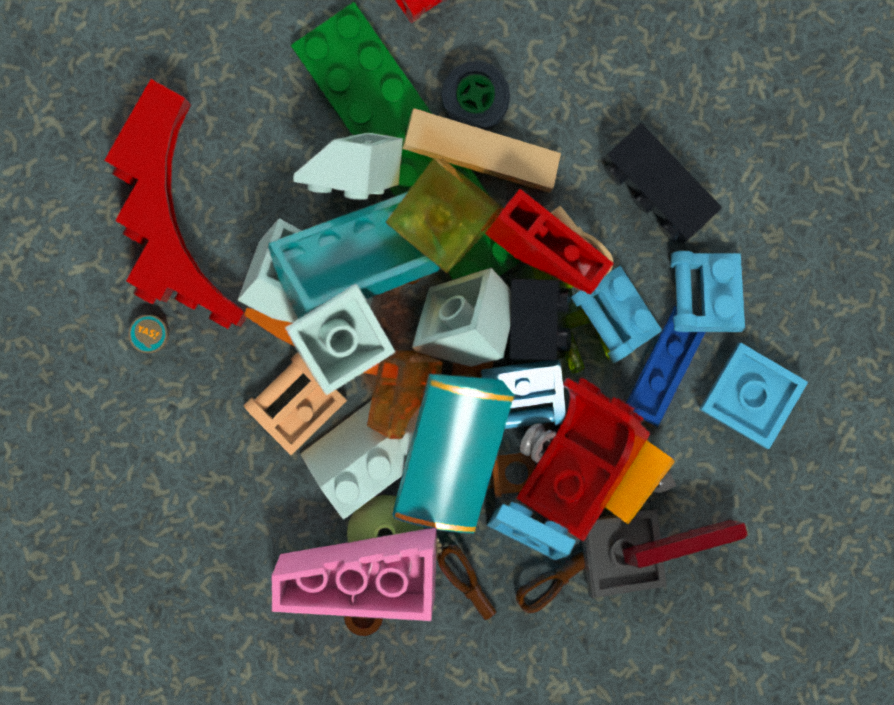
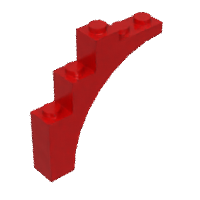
M150 79L104 160L115 167L111 174L130 185H133L134 181L138 180L115 220L125 226L122 234L141 245L144 244L146 239L149 240L126 282L136 287L133 292L134 295L154 305L156 299L167 303L173 291H176L178 293L174 298L175 300L193 310L196 309L198 304L211 311L208 318L227 329L230 328L232 323L242 327L247 318L245 310L226 298L205 277L188 251L176 220L172 197V161L178 134L191 104L183 96Z

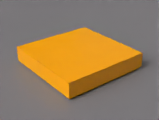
M646 440L605 508L629 525L672 467L675 460Z

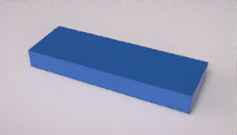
M677 306L673 307L626 401V404L634 409L633 412L641 416L644 421L656 427L659 426L706 333L675 331L673 317L677 315Z

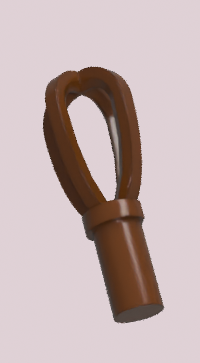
M449 545L443 548L442 552L438 553L437 556L440 569L457 589L462 591L467 599H470L484 620L490 619L497 611L482 591L468 559L456 545ZM447 554H455L460 559L469 576L470 586L460 581L446 565L445 557Z
M579 552L561 567L544 573L520 587L516 594V601L521 609L527 613H535L549 604L560 592L563 585L569 583V579L585 568L583 552ZM556 578L557 581L553 587L532 605H527L524 602V597L529 591L548 580Z

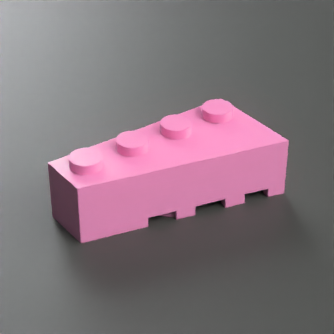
M437 527L280 554L272 574V612L431 621L435 601Z

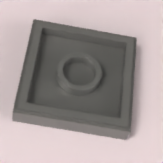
M657 509L639 510L629 525L615 514L599 516L586 539L582 541L589 597L597 598L667 587L664 562L637 568L625 563L622 551L626 548L661 539Z

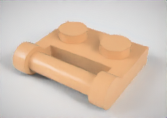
M298 352L291 358L292 363L256 399L251 397L243 405L290 455H293L348 401L337 389L326 395ZM304 373L311 381L272 418L266 409Z

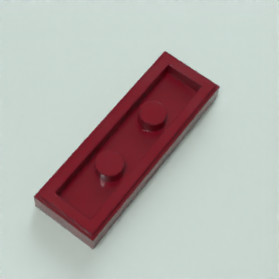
M728 520L626 548L622 551L625 563L637 568H643L746 539L748 534L744 522Z

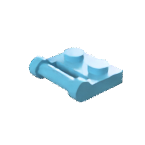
M673 252L671 254V267L675 269L677 315L673 317L674 330L679 332H742L745 329L741 253ZM691 269H700L702 316L693 314Z
M621 266L608 273L591 295L579 291L571 297L577 307L581 305L610 350L607 355L613 364L662 331Z
M546 360L481 370L482 378L503 380L514 393L511 408L551 403L552 407L509 413L505 429L530 426L536 423L554 422L555 426L562 425L566 416L559 360Z

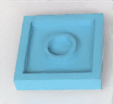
M737 343L699 410L763 448L770 449L808 382L743 343Z
M511 502L509 507L502 504L493 511L486 525L554 560L568 556L575 543L574 539L566 536L568 533L566 528L549 520L544 525L531 518L532 511L514 502Z

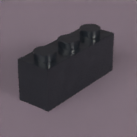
M642 123L614 147L603 160L608 165L604 169L607 175L619 186L625 183L635 193L631 197L633 202L646 214L652 211L661 221L658 225L659 229L673 242L677 239L682 244L688 241L722 209V206Z

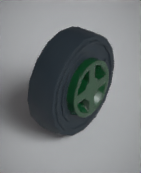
M480 61L463 63L454 68L444 80L441 90L442 109L450 120L488 130L497 125L507 113L510 102L509 84L503 74L491 64Z

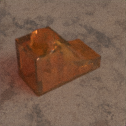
M395 350L394 354L379 362L367 426L389 439H403L411 417L421 407L429 374L440 375L443 362L429 355L418 353L415 350Z

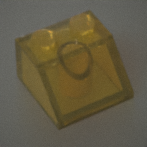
M433 159L385 223L448 273L483 236L504 208L444 159Z

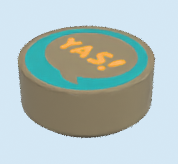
M142 315L136 318L130 325L129 340L132 346L142 353H157L169 341L170 332L168 325L158 316Z

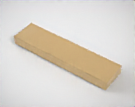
M413 109L411 112L402 149L549 193L554 188L561 153L418 109Z

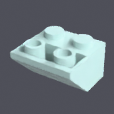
M363 133L334 139L294 173V182L308 184L309 191L330 193L332 189L343 190L344 196L352 199H368V194H383L384 189L399 184L403 138Z

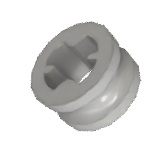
M540 423L534 424L528 429L521 441V453L526 456L531 455L532 460L538 463L556 433L552 430L545 432L544 425Z

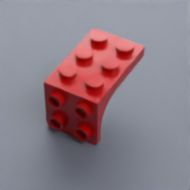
M566 378L562 385L569 391L570 403L565 419L516 499L550 521L563 526L569 533L584 541L650 436V433L641 425L644 419L633 412L634 409L616 397H613L612 400L600 393L601 390L583 378H580L578 383Z

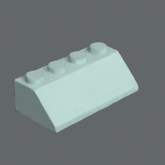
M422 362L300 454L318 486L343 520L403 475L429 374H433L425 362Z

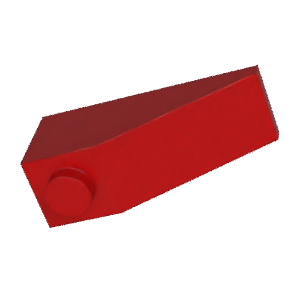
M521 189L517 191L485 232L488 237L515 258L589 295L594 292L614 264Z

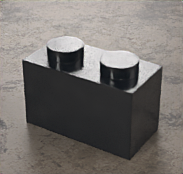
M512 279L510 358L559 360L565 358V351H569L571 347V330L566 328V312H570L572 308V290L567 288V283L561 280Z

